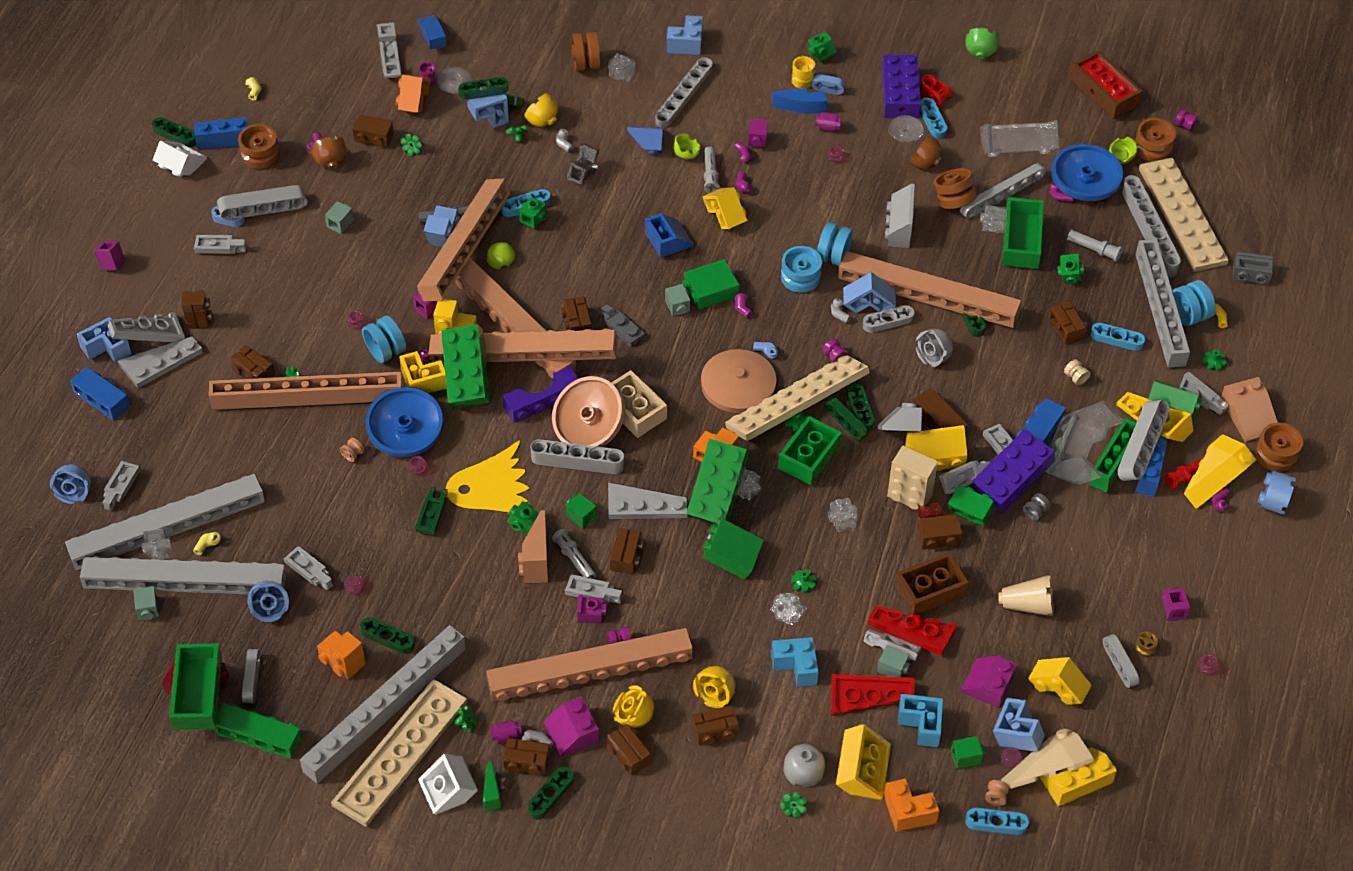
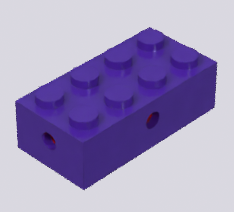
M883 54L884 118L919 119L918 55Z
M1025 428L972 480L973 489L978 494L990 496L994 500L995 509L1003 514L1055 462V452Z

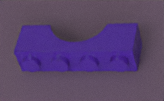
M569 366L553 373L552 385L543 392L528 393L519 388L503 395V407L514 423L524 420L528 416L540 413L544 409L553 406L563 389L577 380L578 377Z

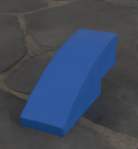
M434 15L418 18V24L425 42L428 43L429 49L446 47V37L437 18Z
M802 88L772 92L773 107L797 113H826L827 99L825 91L807 93V89Z

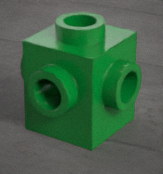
M826 32L808 40L810 46L808 51L811 57L815 56L818 62L837 53L832 39Z
M533 197L524 202L519 209V222L533 229L547 217L546 204Z
M1079 254L1061 255V266H1058V276L1062 277L1063 283L1074 284L1082 281L1081 274H1085L1084 263H1081Z
M522 501L518 506L515 504L508 512L510 517L506 522L514 530L527 535L539 512L531 504Z

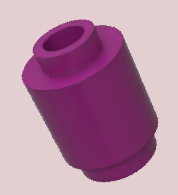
M821 112L820 115H817L816 125L821 130H840L842 117L838 116V114Z
M519 721L494 723V728H490L492 741L496 740L497 744L506 743L507 738H522Z

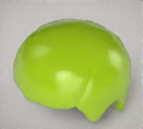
M679 134L675 137L674 151L680 158L694 159L700 153V145L697 139L691 140L688 134Z
M1130 137L1126 139L1118 138L1110 145L1109 152L1121 164H1127L1135 158L1138 147L1136 142Z
M495 243L491 245L487 252V263L498 270L505 265L509 267L515 260V251L508 243Z

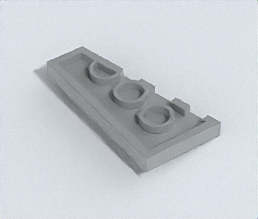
M175 312L169 313L168 316L155 314L152 318L139 316L135 320L131 317L114 319L108 323L113 339L176 342L185 339Z
M189 337L120 359L118 364L135 386L140 388L202 354L203 351L193 337Z
M608 483L609 519L687 518L686 497Z

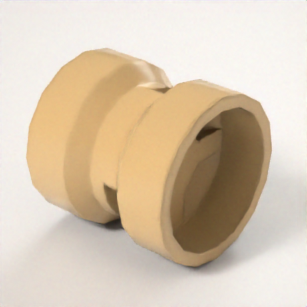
M1077 359L1068 363L1064 369V373L1068 377H1072V381L1078 386L1086 382L1091 374L1087 368L1082 367V363Z

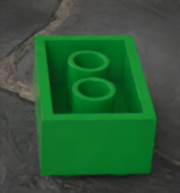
M808 416L779 454L778 469L812 485L839 449L842 432Z

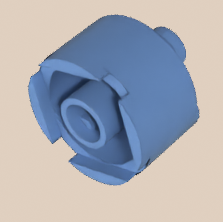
M1272 471V473L1267 472L1264 480V485H1267L1265 492L1261 491L1258 498V503L1261 504L1260 507L1284 515L1285 511L1282 508H1287L1294 488L1291 485V481L1295 482L1296 478L1276 471Z

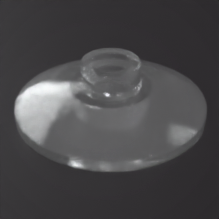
M459 67L447 68L437 77L438 86L443 91L449 93H459L458 86L463 82L471 81L469 72Z
M898 116L890 122L889 133L898 141L913 142L922 136L923 125L912 116Z

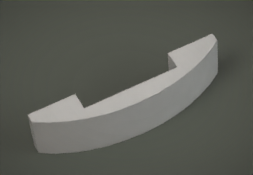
M394 23L377 24L384 79L401 77Z

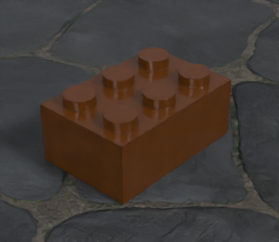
M949 552L897 572L894 586L910 613L919 615L965 597L969 582Z

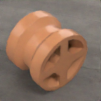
M350 438L347 441L348 444L340 448V452L345 459L354 462L357 459V455H361L364 452V447L357 439Z
M999 780L990 781L988 784L989 791L986 793L985 800L995 806L1005 805L1007 800L1005 795L1009 792L1008 784Z

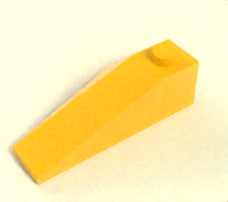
M1127 392L1117 402V406L1138 421L1144 404L1151 400ZM1169 406V414L1160 436L1183 442L1193 432L1191 413Z
M1222 434L1208 446L1205 457L1200 461L1196 474L1193 475L1184 492L1195 509L1257 460L1245 444Z

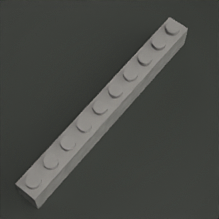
M255 474L244 476L241 479L205 490L194 496H188L180 501L169 503L166 506L149 510L127 520L113 523L99 530H93L79 537H74L71 540L65 541L76 571L82 569L84 557L112 558L265 502L263 492Z
M84 557L80 580L85 589L133 590L154 586L155 591L249 594L254 585L265 580L274 581L284 588L286 572L284 564L278 563L260 564L257 562L230 563L219 561L202 562L198 560L180 561L176 559L146 560L138 558Z
M450 625L300 759L303 773L316 784L322 781L466 650L464 636Z

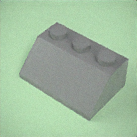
M910 184L893 193L891 202L887 201V212H890V215H886V225L889 228L885 229V239H888V246L909 248L915 184Z
M902 403V407L895 408L878 424V429L921 431L922 408L917 407L915 403Z

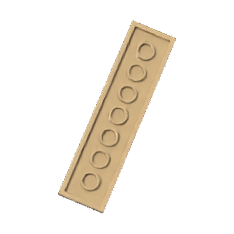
M1173 158L1140 164L1139 171L1193 272L1227 265L1229 261Z
M841 356L836 362L825 365L822 369L810 373L807 377L794 382L793 385L786 389L778 391L777 394L765 398L759 405L749 407L741 414L733 416L725 422L726 428L735 432L744 440L749 441L867 375L869 368L850 356Z
M433 679L331 802L332 806L367 827L459 714V708L467 704V699Z

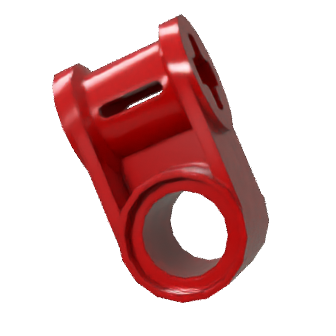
M926 75L922 78L921 96L933 99L937 107H940L946 99L952 98V90L934 76Z

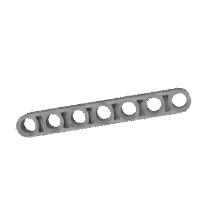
M1133 175L1127 176L1122 195L1144 239H1157L1167 276L1169 278L1175 277L1181 259L1141 180Z

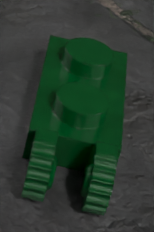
M431 486L415 526L416 532L435 536L445 506L448 489H442L440 497L434 498L436 487Z

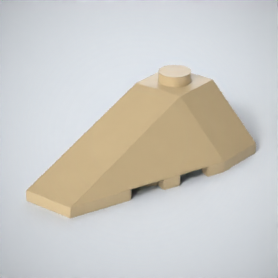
M1062 729L1057 731L1056 735L1049 737L1043 742L1038 752L1033 751L1003 777L1001 781L1008 784L1009 788H1014L1035 782L1038 779L1037 776H1055L1057 770L1067 767L1068 771L1075 770L1093 762L1094 759L1077 733L1068 729Z

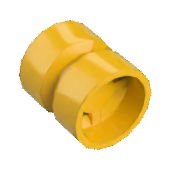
M801 56L793 61L792 84L796 88L807 89L812 86L815 70L813 59Z

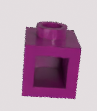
M750 119L748 146L766 147L768 120Z
M103 241L94 250L100 269L113 271L118 269L125 261L119 241Z

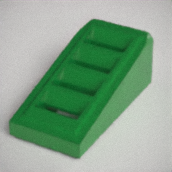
M492 762L487 763L483 795L485 812L501 809L500 795Z

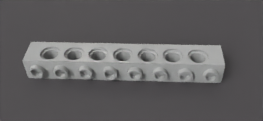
M1157 239L1140 240L1136 251V258L1167 367L1186 366L1190 351Z

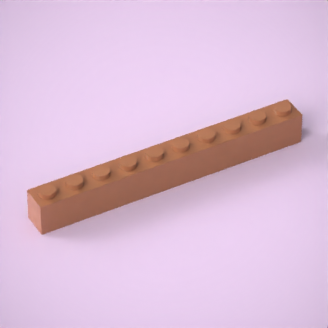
M505 178L489 179L484 182L417 285L418 292L423 301H439L445 298L510 195Z
M846 251L839 266V279L853 283L872 272L893 287L895 295L962 314L965 312L969 316L977 315L979 319L983 317L986 321L1011 328L1014 327L1020 312L1021 300L861 256L856 253Z
M469 258L455 282L460 289L467 293L471 300L474 299L478 303L481 310H485L490 318L501 326L505 333L512 331L547 332L483 269ZM576 360L536 361L540 367L542 366L551 378H553V373L569 366L574 373L576 372Z
M611 329L484 333L487 362L617 359L618 338L615 330ZM441 333L431 335L429 356L432 362L441 360L444 363Z
M401 372L209 381V400L212 410L373 402L386 391L399 389L403 385Z
M683 628L486 670L487 682L492 702L505 701L508 698L524 697L536 692L543 693L554 688H565L569 685L585 684L596 679L603 680L610 676L626 675L633 671H645L652 667H664L675 662H686L692 659V645L687 629Z

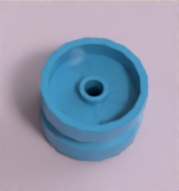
M827 222L817 248L822 261L827 262L831 258L833 265L840 266L846 251H850L854 230L842 227L839 231L838 224Z
M795 246L788 249L783 255L781 264V280L784 286L791 291L799 293L815 289L821 279L822 259L820 254L807 246Z
M1196 280L1186 286L1183 285L1172 290L1179 317L1184 326L1189 327L1214 316V297L1203 281Z
M388 315L379 318L376 324L370 323L362 328L364 341L373 357L379 363L383 364L391 360L392 354L398 356L406 351L404 337L397 324Z

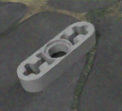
M904 305L868 314L863 319V329L866 332L874 333L909 324L913 321L914 310L912 307ZM891 317L893 321L887 322L883 318Z
M1113 634L1104 637V648L1124 685L1127 688L1138 685V674L1117 636Z
M248 649L242 690L243 703H255L260 665L259 649Z

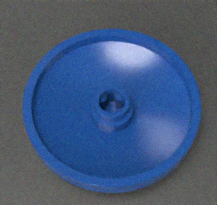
M1078 144L1067 147L1056 155L1053 160L1051 175L1055 185L1066 195L1084 201H1097L1110 197L1119 189L1123 178V169L1119 160L1108 150L1095 145Z
M401 387L386 391L373 401L366 414V430L370 441L383 453L395 457H412L427 451L437 442L443 429L442 411L437 401L428 393L411 387Z

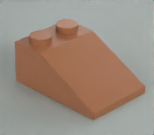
M1259 377L1224 386L1220 399H1223L1229 405L1226 411L1245 443L1258 440L1266 426L1277 423L1268 392Z
M545 510L540 511L522 543V552L518 553L519 576H523L524 583L548 582Z

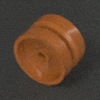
M588 32L585 37L586 43H584L581 33L572 34L571 51L575 71L585 70L586 59L591 70L600 69L597 33Z
M1149 118L1139 124L1135 139L1138 147L1136 154L1148 162L1168 159L1171 156L1176 137L1173 125L1160 118Z
M254 124L244 128L239 133L240 153L242 161L246 166L254 169L268 168L279 159L280 151L277 135L272 127L265 124Z
M958 168L949 170L934 179L933 184L935 191L938 193L939 205L942 208L954 209L963 207L977 198L972 172L969 169Z
M1279 422L1269 424L1260 435L1256 447V458L1264 468L1270 471H1289L1295 466L1303 447V437L1295 427L1289 424Z

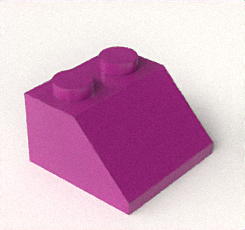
M1000 656L977 658L961 692L999 708L1014 678L1017 663Z
M582 696L561 704L544 721V725L560 757L599 742V729Z

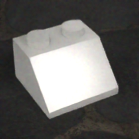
M160 141L153 161L159 163V167L166 170L170 169L172 174L182 177V175H191L206 161L207 157L181 143Z
M444 754L418 779L433 814H439L464 804L478 791L462 756Z

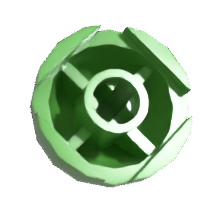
M986 28L971 29L969 34L966 33V48L977 59H985L992 56L998 49L1000 36L995 31H993V34L988 32Z

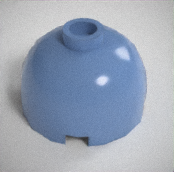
M67 464L56 470L50 480L49 487L50 489L52 488L55 492L54 496L60 501L75 504V501L81 500L82 502L87 497L90 491L91 480L84 468L75 464Z
M265 580L258 582L251 588L247 603L250 612L258 620L272 622L281 618V615L287 611L289 598L286 590L280 584Z

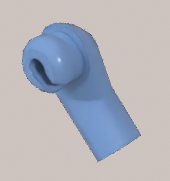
M754 342L753 351H763L769 358L777 357L778 350L771 342Z

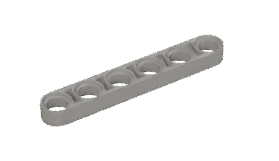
M700 58L655 115V124L658 127L666 128L673 122L711 73V59ZM706 64L709 65V67L703 68L701 67V65ZM693 75H700L701 77H700V78H694V77H692V76H693ZM690 85L692 88L686 89L684 86ZM677 96H683V97H684V98L681 99V100L676 99ZM668 107H675L676 109H675V110H668L667 108H668ZM664 117L667 118V120L660 121L659 118Z
M1036 163L978 195L973 202L961 207L960 212L969 219L1038 181L1044 176L1046 169L1041 164Z

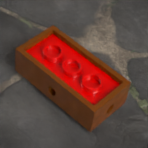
M1099 50L1072 63L1070 79L1113 119L1140 106L1143 90Z

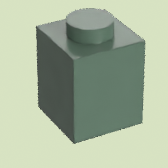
M336 202L325 214L327 228L342 234L354 220L352 208L346 204Z
M683 284L665 289V301L672 316L690 312V299Z
M154 586L133 589L135 611L138 620H150L159 617L157 595Z
M886 645L879 659L877 672L889 677L907 675L911 663H908L909 654Z

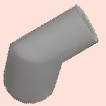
M560 129L556 136V143L559 147L570 153L574 146L567 141L568 131Z
M836 298L830 306L832 315L847 324L851 316L843 312V301Z
M527 730L524 732L525 735L522 736V740L549 743L550 749L554 744L543 732Z

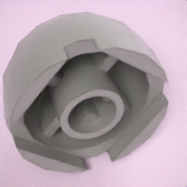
M935 328L921 332L916 338V341H918L916 352L924 364L927 365L929 363L932 365L931 367H935L950 358L953 351V343L945 331Z
M801 744L789 750L784 759L783 771L790 783L807 788L815 786L822 780L826 763L823 754L818 748L810 744Z

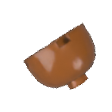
M928 134L911 157L909 163L919 169H928L932 165L936 166L942 158L939 156L941 153L939 141L931 134Z
M336 136V139L331 140V137L320 139L313 143V148L310 147L315 162L320 166L329 167V169L337 168L343 162L347 153L344 139Z

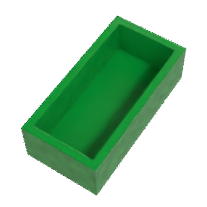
M1007 198L1002 265L1038 269L1041 256L1044 201Z
M478 324L441 330L448 404L453 408L490 403L483 329Z
M709 438L686 514L718 523L721 519L729 522L750 451Z
M177 644L169 714L173 730L216 729L222 654L219 644Z

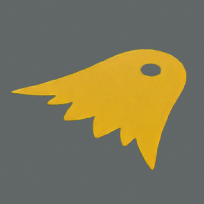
M520 440L499 454L454 474L446 485L449 500L463 508L509 512L514 504L518 506L522 501L528 502L525 498L517 495L529 489L527 485L516 482L525 473V470L511 468L519 460V458L511 459V457L517 450ZM461 485H468L470 487V491L467 494H461L458 489Z

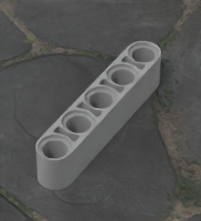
M299 185L222 196L217 200V205L221 218L231 220L240 217L301 209L307 205V199L303 188Z
M1166 400L1147 401L1144 404L1118 467V476L1122 481L1140 480L1143 478L1169 414V404Z
M542 439L534 440L530 445L531 460L538 465L608 474H619L624 470V454L618 449Z

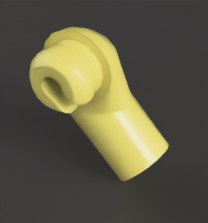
M250 77L246 80V85H249L248 88L252 89L249 98L256 100L262 87L256 78Z
M213 532L202 535L193 552L197 555H202L206 547L219 543L221 539L220 534Z

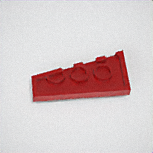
M875 606L867 620V624L940 656L957 628L956 623L950 622V625L943 624L938 619L932 618V621L921 619L920 615L916 614L903 615L901 611Z
M832 674L831 716L900 703L901 694L914 695V678Z

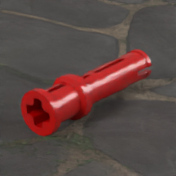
M1204 457L1187 466H1179L1172 473H1166L1164 479L1168 487L1175 489L1178 487V484L1190 481L1191 477L1196 474L1199 463Z

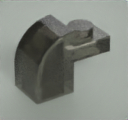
M586 143L581 144L577 161L570 163L566 179L579 185L588 183L598 167L596 161L600 149Z

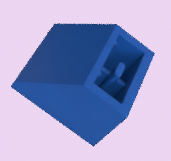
M662 213L645 219V234L660 258L693 247L692 241L678 219Z

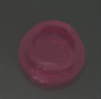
M831 146L826 156L830 161L839 162L844 158V152L839 146Z
M352 311L347 317L348 326L351 328L362 327L365 324V316L360 311Z
M414 456L409 460L407 467L410 473L418 475L426 471L427 463L422 457Z
M357 575L349 576L344 582V588L352 595L359 594L364 588V580Z
M1206 654L1199 659L1198 668L1201 672L1214 674L1218 670L1219 663L1215 656Z
M1008 748L1002 752L1001 762L1007 768H1015L1022 762V756L1017 749Z

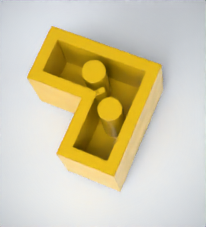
M735 187L720 188L702 196L708 213H716L722 229H730L747 221L746 211L741 206L739 201L740 195L735 190Z
M443 299L437 302L433 314L435 335L441 333V330L477 324L476 315L458 313L457 301Z
M418 351L399 356L401 371L407 387L420 389L428 394L447 389L445 369L441 360L423 365Z
M1069 657L1038 660L1028 678L1039 692L1055 691L1066 705L1082 704L1092 686Z

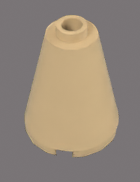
M1043 576L1002 588V592H999V604H1003L1005 609L1053 616L1054 604H1052L1053 588L1051 576Z

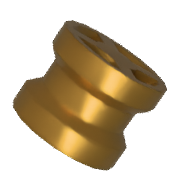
M1148 631L1140 633L1135 646L1136 652L1143 657L1152 656L1158 644L1157 636Z

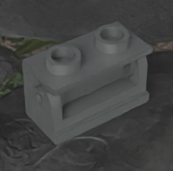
M1236 252L1233 262L1232 280L1269 285L1273 273V256Z

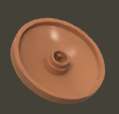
M728 350L713 356L706 363L701 374V388L707 400L715 407L731 413H742L749 407L757 406L765 398L774 395L776 374L772 365L763 356L748 350Z
M587 376L573 381L559 394L553 407L552 424L557 437L565 443L597 447L605 446L616 436L622 426L625 415L623 397L612 383L601 377Z

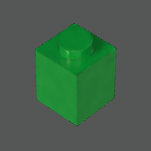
M580 493L567 501L565 505L566 516L582 529L596 518V506Z
M977 736L952 742L951 754L956 769L981 765L982 757L985 756L983 744H979Z

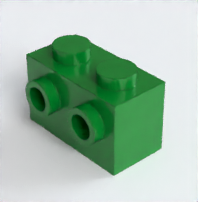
M958 485L948 503L949 512L957 514V516L981 527H985L995 509L994 500L990 496L978 494L969 486L963 487Z

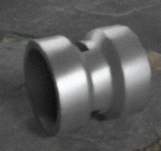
M1036 493L1031 498V502L1024 505L1023 511L1028 518L1037 521L1042 516V512H1046L1050 508V502L1044 495Z

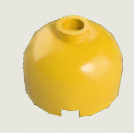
M545 93L524 114L525 118L537 127H544L547 124L551 126L557 120L558 104L549 93Z
M709 666L702 670L694 679L693 689L698 698L701 696L706 701L704 702L705 705L712 708H722L731 700L735 693V680L725 668Z
M639 686L629 687L630 691L627 693L622 692L613 707V713L616 714L615 721L623 726L627 724L632 729L644 726L651 720L654 712V702L647 691Z

